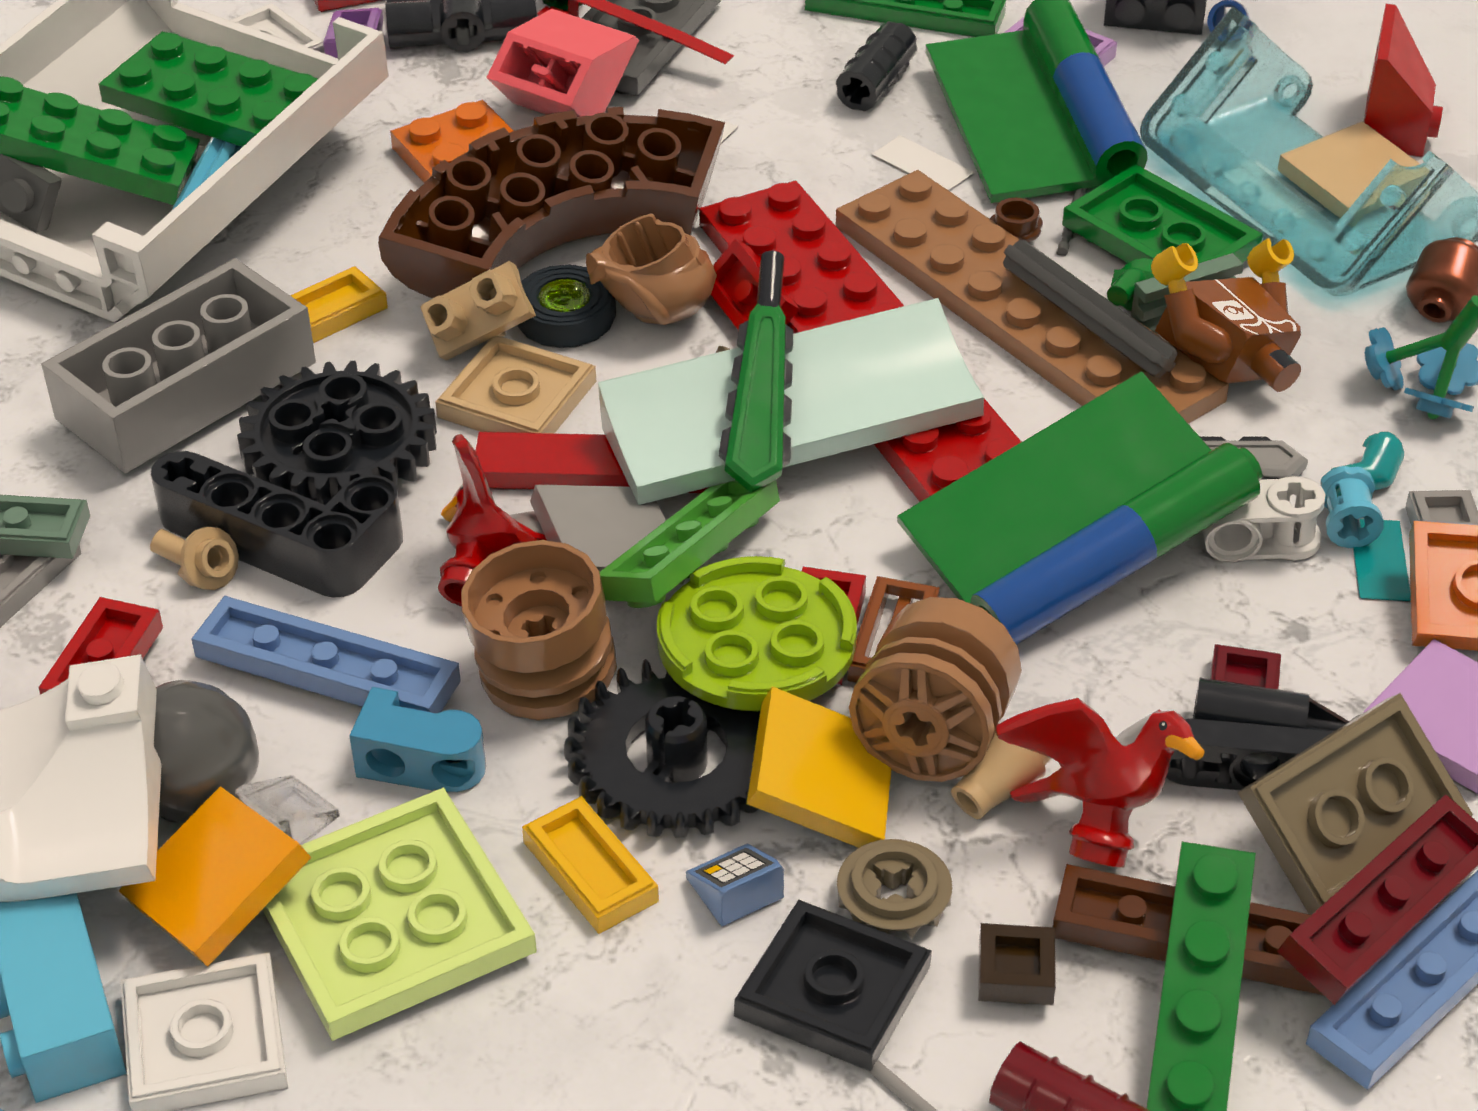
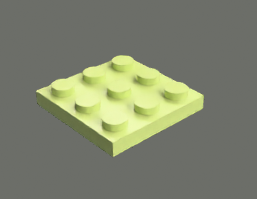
M444 787L302 844L301 846L311 856V859L262 909L332 1041L537 952L534 931Z

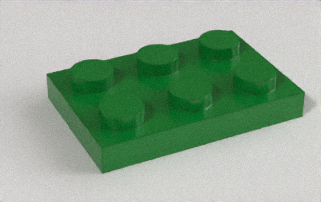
M1134 164L1065 206L1062 221L1064 227L1127 263L1141 258L1153 260L1157 254L1170 246L1176 248L1182 243H1188L1193 248L1198 258V264L1231 253L1244 263L1247 261L1250 251L1262 242L1263 234L1137 164Z

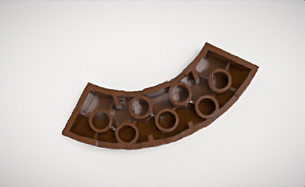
M607 107L606 112L596 113L593 116L577 117L575 110L551 113L534 118L533 126L518 129L510 133L504 127L486 134L469 143L468 152L460 155L452 162L448 163L446 160H443L432 168V176L416 191L409 190L392 212L379 236L378 246L381 260L392 276L409 289L429 298H435L508 261L514 263L517 269H519L529 260L549 249L585 237L612 234L620 226L647 214H653L656 220L659 219L661 222L674 223L682 227L686 234L692 235L699 215V208L702 207L715 166L725 122L694 114L658 109L657 116L624 115L623 107Z

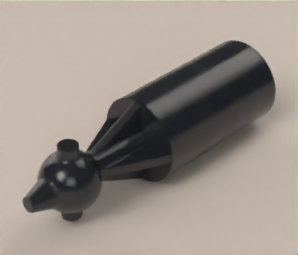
M1199 677L1193 719L1336 731L1350 722L1311 699L1309 694Z

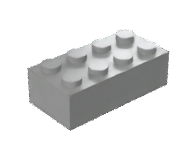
M234 258L46 360L41 365L55 419L126 474L260 396L261 388H274L279 385L280 376L284 375L291 378L301 372L302 367H310L315 364L316 358L308 308Z

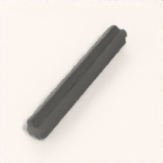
M1018 240L1013 246L1008 245L1006 247L1003 265L1020 280L1151 376L1160 378L1166 372L1173 370L1176 365L1174 360L1177 356V351L1165 340L1027 241Z

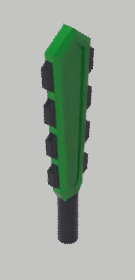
M766 251L761 255L757 304L750 312L749 320L739 325L737 346L744 352L742 355L734 358L731 380L738 388L728 393L725 417L732 425L722 431L719 457L725 461L724 471L749 492H754L782 476V468L788 465L791 459V437L783 432V428L791 424L792 399L784 394V390L792 386L793 364L785 359V355L793 350V330L785 324V315L780 308L785 258L778 251Z

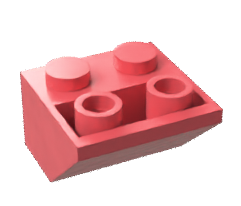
M550 9L507 33L486 78L512 103L545 115L575 110L577 117L593 116L596 113L606 111L639 39L634 35Z

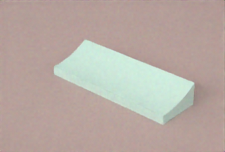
M939 298L794 333L793 350L785 355V359L793 364L792 386L784 390V394L792 399L791 424L783 428V432L791 437L790 463L784 467L980 417L984 414V396L963 360ZM739 347L598 382L602 429L638 505L735 480L724 471L725 461L719 457L722 431L732 425L725 417L728 393L738 388L731 380L734 358L742 355L744 352Z

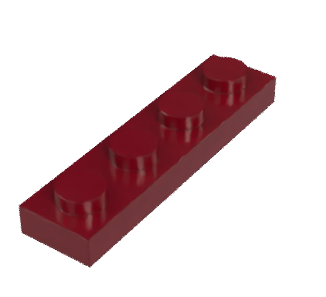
M1445 794L1286 938L1277 952L1335 1005L1478 869V822Z

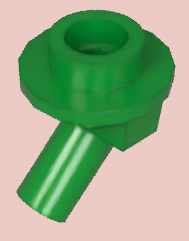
M1148 258L1135 259L1127 263L1122 269L1114 270L1111 287L1107 291L1108 300L1116 306H1123L1127 311H1132L1135 283L1154 277L1151 271L1153 260Z

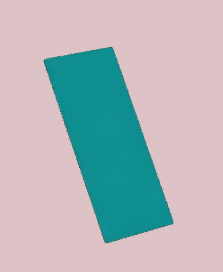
M1359 519L1361 528H1363L1365 521L1364 519ZM1384 520V528L1376 540L1363 547H1353L1359 597L1363 599L1411 601L1400 521Z

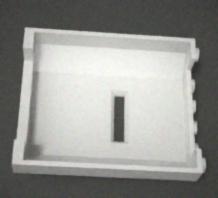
M178 0L55 1L0 45V76L13 78L22 83L24 87L43 93L67 94L75 98L78 103L97 109L121 110L129 114L132 119L151 125H171L183 130L186 135L200 139L195 162H198L211 138L210 136L113 106L101 100L98 84L160 32L175 33L181 37L203 44L218 46L226 51L256 60H264L269 64L298 73L309 74L314 78H318V80L174 209V205L45 168L62 178L49 227L47 230L35 233L0 211V276L116 322L137 304H141L156 292L389 77L383 32L338 17L333 22L338 58L184 5L179 3ZM191 172L189 173L186 182L188 181V179H189V177H190V175H191Z

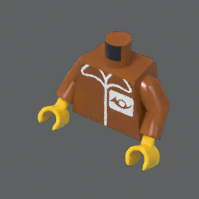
M1267 238L1250 251L1247 263L1252 272L1262 278V284L1253 277L1185 282L1183 277L1192 273L1198 267V258L1193 248L1188 243H1182L1176 248L1170 246L1160 252L1152 261L1151 271L1161 284L1168 286L1170 294L1164 295L1167 306L1155 331L1194 362L1201 364L1206 371L1222 382L1237 383L1263 380L1276 392L1285 391L1295 383L1301 372L1300 364L1290 356L1301 336V327L1288 314L1286 283L1279 282L1278 273L1293 261L1294 250L1288 240L1282 239L1272 246L1271 240Z

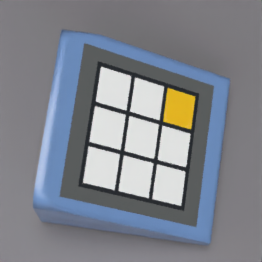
M748 843L686 871V879L721 927L784 898V868L777 859Z

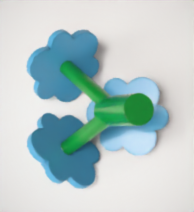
M1474 295L1471 297L1444 333L1396 349L1386 328L1370 330L1369 339L1371 345L1365 348L1364 355L1368 370L1373 378L1376 380L1381 379L1386 388L1402 389L1404 381L1400 370L1401 360L1417 355V363L1422 366L1418 374L1419 382L1424 387L1434 390L1432 395L1405 387V394L1419 397L1416 409L1427 412V416L1432 420L1437 419L1439 416L1451 419L1454 408L1473 412L1474 406L1445 397L1447 393L1450 395L1462 393L1465 386L1478 385V349L1474 345L1467 343L1478 329V296Z

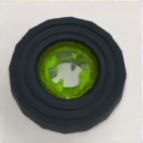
M570 264L549 266L531 273L521 281L524 292L536 316L520 323L518 328L527 338L541 345L557 348L582 346L598 340L610 330L616 316L615 298L600 281L591 285L587 267Z

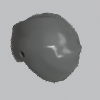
M176 680L156 687L154 747L162 763L159 816L172 822L185 823L220 786L237 799L241 796L255 776L259 764L256 734L251 720L242 706L213 685L190 680Z

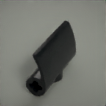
M387 0V3H385L390 48L446 44L455 51L467 52L474 50L482 42L505 40L510 30L537 17L535 0Z

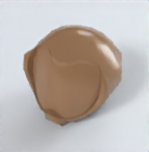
M653 214L640 216L620 226L607 238L601 247L586 254V266L591 285L600 281L623 308L634 314L636 319L645 323L667 325L692 317L704 306L712 293L717 277L707 252L700 248L694 236L686 234L682 227L674 223L656 220Z

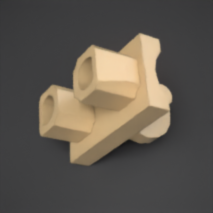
M510 261L493 270H488L472 278L471 281L442 296L439 295L420 306L438 355L446 361L497 335L504 337L505 331L536 316L522 287L517 266Z

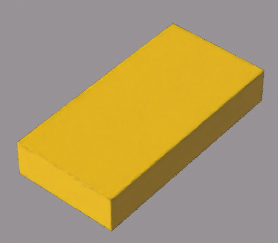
M356 266L290 295L308 308L313 343L388 308L386 292Z
M582 796L522 826L523 843L598 934L659 902V888L656 882Z

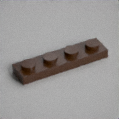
M1066 864L1053 919L1055 938L1165 962L1175 886ZM1250 902L1242 978L1323 995L1277 952L1286 938L1309 918L1311 914Z

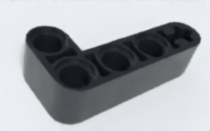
M177 451L166 454L156 460L151 467L150 475L160 520L164 528L184 538H187L193 531L203 527L220 528L228 533L235 542L239 561L324 596L332 598L345 597L357 592L394 555L403 543L398 491L395 484L386 477L366 475L355 478L324 505L189 451Z

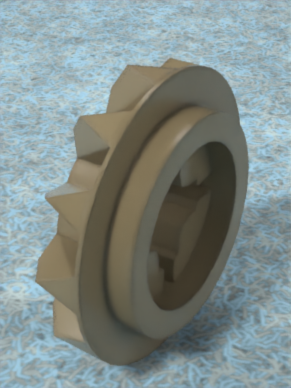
M900 839L874 841L853 851L842 863L837 877L839 908L847 909L851 913L852 919L856 922L873 926L885 933H889V931H904L913 939L921 926L930 925L937 927L943 911L946 907L951 906V875L941 858L920 844ZM901 884L904 886L907 884L906 899L898 894H893L887 899H881L882 885L895 889Z

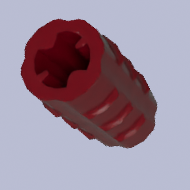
M1021 1041L1012 1048L1009 1055L1003 1061L991 1087L989 1099L990 1104L1003 1111H1150L1129 1100L1128 1094L1120 1095L1094 1081L1093 1075L1084 1076L1060 1063L1059 1057H1049Z

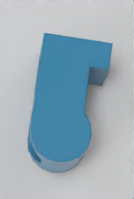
M371 687L349 735L356 777L432 791L433 789L438 790L444 787L447 792L467 790L481 781L486 770L483 733L479 720L472 714L462 710H446L431 713L401 707L398 691Z

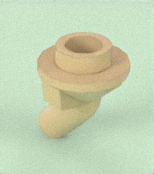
M203 527L197 529L186 540L164 529H160L154 535L150 544L152 552L181 566L177 574L190 586L200 589L216 590L226 586L233 579L238 568L239 555L236 544L230 535L220 528Z

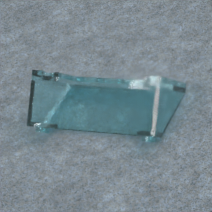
M1233 6L1147 111L1141 122V139L1148 148L1235 219L1262 233V241L1269 238L1272 246H1274L1282 239L1288 240L1294 250V259L1290 264L1323 291L1333 296L1351 294L1413 269L1425 246L1433 241L1454 237L1469 240L1474 244L1478 241V192L1446 162L1431 151H1428L1421 159L1424 163L1414 167H1404L1390 159L1341 219L1279 172L1278 163L1281 154L1323 137L1296 116L1311 96L1313 88L1312 77L1301 65L1291 59L1258 29L1259 27L1251 19Z

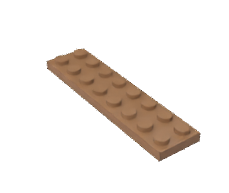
M919 170L836 208L835 226L934 299L939 298L941 304L1081 406L1141 371L1188 424L1224 404L1227 400L1229 383L1218 380L1206 371L1201 364L1194 362L1176 347H1174L1177 351V356L1174 360L1176 365L1173 370L1166 372L1160 378L1153 377L1020 280L1003 265L1006 247L1008 245L1013 246L1020 239L998 226L991 219Z

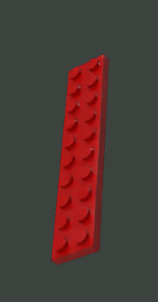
M796 180L788 183H778L770 188L743 196L726 198L721 202L699 208V226L722 254L736 238L749 246L760 260L761 255L766 251H778L784 255L782 287L800 308L798 313L787 324L793 330V334L904 306ZM984 399L983 416L874 445L918 501L921 502L1022 441Z

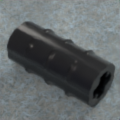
M891 21L882 24L875 33L869 35L865 42L866 44L857 50L855 57L848 60L844 67L845 69L836 80L837 96L844 105L853 110L867 111L879 99L885 97L889 87L896 83L899 74L906 71L909 62L917 52V38L908 26Z

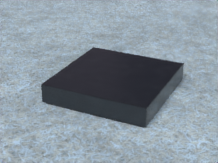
M798 899L734 1000V1017L871 1072L875 1062L881 1055L926 976L931 964L932 950Z

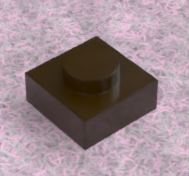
M981 923L978 1001L1053 1006L1056 989L1055 927Z

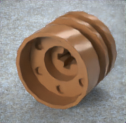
M537 540L516 543L490 554L471 571L461 590L462 613L469 639L474 646L475 661L479 668L482 687L494 705L517 717L535 720L564 717L578 711V703L581 697H586L590 703L595 701V685L597 681H602L606 688L609 687L617 669L616 651L611 635L610 621L606 615V602L600 573L587 554L569 544Z
M928 597L906 605L891 620L877 645L875 655L868 661L864 673L859 677L854 686L849 704L853 731L869 754L892 768V771L909 778L922 781L944 782L967 775L983 760L990 741L996 733V725L1003 718L1015 693L1022 672L1017 645L1002 623L983 608L960 599Z

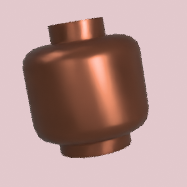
M1454 237L1436 240L1425 246L1406 283L1407 296L1423 317L1438 323L1448 320L1454 321L1471 297L1474 295L1478 296V246L1473 242Z

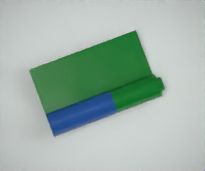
M1069 0L1032 1L1026 9L1023 30L926 44L925 53L991 203L1001 202L1008 198H1029L1075 191L1080 188H1095L1134 164L1145 168L1148 160L1147 150Z
M1141 371L897 515V522L955 596L962 601L987 611L1005 626L1017 645L1257 498L1260 494L1259 481L1262 479L1263 474L1259 462L1246 448L1241 447L1238 449L1230 443H1223L1211 450Z

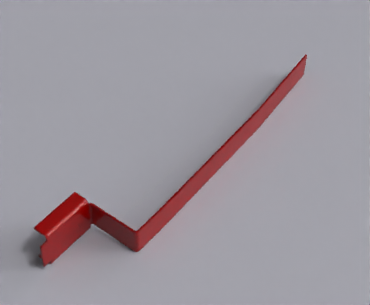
M568 0V12L553 6H545L537 13V15H541L550 9H554L579 17V3H582L671 39L723 64L728 63L734 57L733 54L681 30L606 0Z

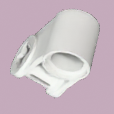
M1291 476L1281 479H1263L1259 481L1260 494L1257 498L1203 530L1207 552L1213 558L1222 562L1233 563L1261 559L1297 561L1307 559L1315 555L1320 549L1322 533L1316 525L1317 516L1324 509L1325 492L1318 483L1305 477ZM1292 494L1296 495L1295 508L1290 503V496ZM1294 529H1297L1299 534V541L1296 543L1293 542Z

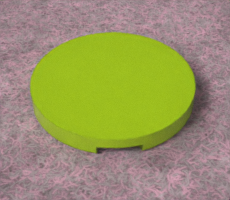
M747 556L726 559L704 566L690 574V581L678 589L667 602L662 603L658 612L657 647L662 664L668 674L692 695L725 708L761 711L762 701L772 686L805 700H813L830 690L843 678L855 655L857 621L854 608L846 594L836 583L827 577L820 580L802 571L785 567V559Z

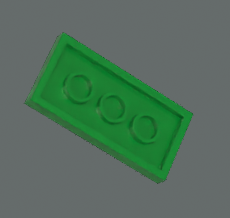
M162 31L98 85L101 100L104 103L243 147L316 82L318 78L275 66L264 60H256L226 51L218 46H210L190 40L175 33Z
M0 76V154L174 205L195 162L200 139L188 136L183 130L171 125H151L134 120L129 114L121 110L97 109L78 103L75 98L67 94L43 93L24 87L22 83L13 78Z

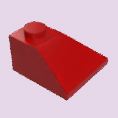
M1385 4L1363 122L1406 154L1423 157L1427 137H1438L1443 107L1433 105L1436 84L1397 6Z

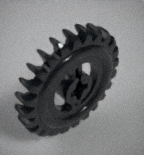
M647 659L643 660L642 683L635 684L628 679L626 671L623 668H619L616 677L618 694L609 692L602 681H597L595 685L597 707L592 706L586 697L580 698L578 703L579 719L576 716H572L568 720V738L564 742V757L569 762V780L579 786V797L582 796L588 804L597 803V814L600 817L612 819L620 815V827L629 831L634 830L640 824L647 825V836L658 837L665 828H671L675 838H686L690 827H696L701 834L707 835L714 833V822L718 820L726 826H733L740 823V810L746 813H754L759 810L747 804L760 711L730 709L704 701L682 688L668 672H666L665 678L659 679L652 671L650 662ZM645 730L647 768L642 773L635 768L628 758L627 752L632 740ZM709 730H712L725 744L726 753L723 761L711 773L700 777L705 772L708 764L707 733Z

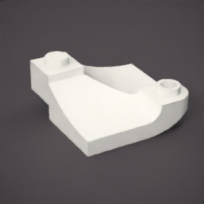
M141 654L70 665L69 678L39 696L0 710V902L35 900L156 880L162 763L154 747L157 689Z

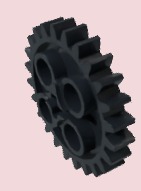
M331 361L326 362L323 367V373L314 374L306 366L302 367V379L295 381L290 377L282 375L279 377L280 390L268 387L261 388L262 402L249 401L247 403L249 416L239 418L241 433L237 434L245 473L254 475V477L306 498L317 499V502L324 505L347 483L355 478L366 475L386 477L395 484L399 493L397 479L416 481V466L428 467L430 464L429 451L436 450L437 447L434 408H430L429 395L427 393L419 394L418 384L415 380L402 383L401 373L398 370L382 377L380 366L377 363H374L365 372L358 371L356 361H350L344 371H336Z

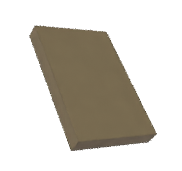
M1401 693L1385 699L1237 792L1308 914L1311 915L1445 794L1470 816L1473 815Z

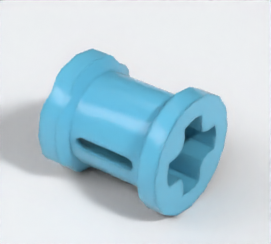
M1340 466L1326 473L1321 478L1320 486L1325 492L1324 507L1329 511L1326 518L1328 537L1336 545L1345 548L1363 547L1372 543L1380 536L1384 528V520L1381 511L1372 502L1375 484L1370 472L1362 467ZM1340 486L1342 495L1337 497L1336 487ZM1364 517L1365 526L1361 528L1359 518Z

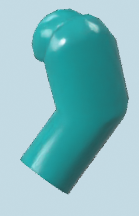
M1390 432L1375 433L1368 436L1362 445L1366 449L1361 462L1344 466L1362 467L1370 472L1374 480L1375 490L1393 484L1404 459V449L1402 442L1396 435ZM1340 486L1336 487L1337 497L1342 495Z

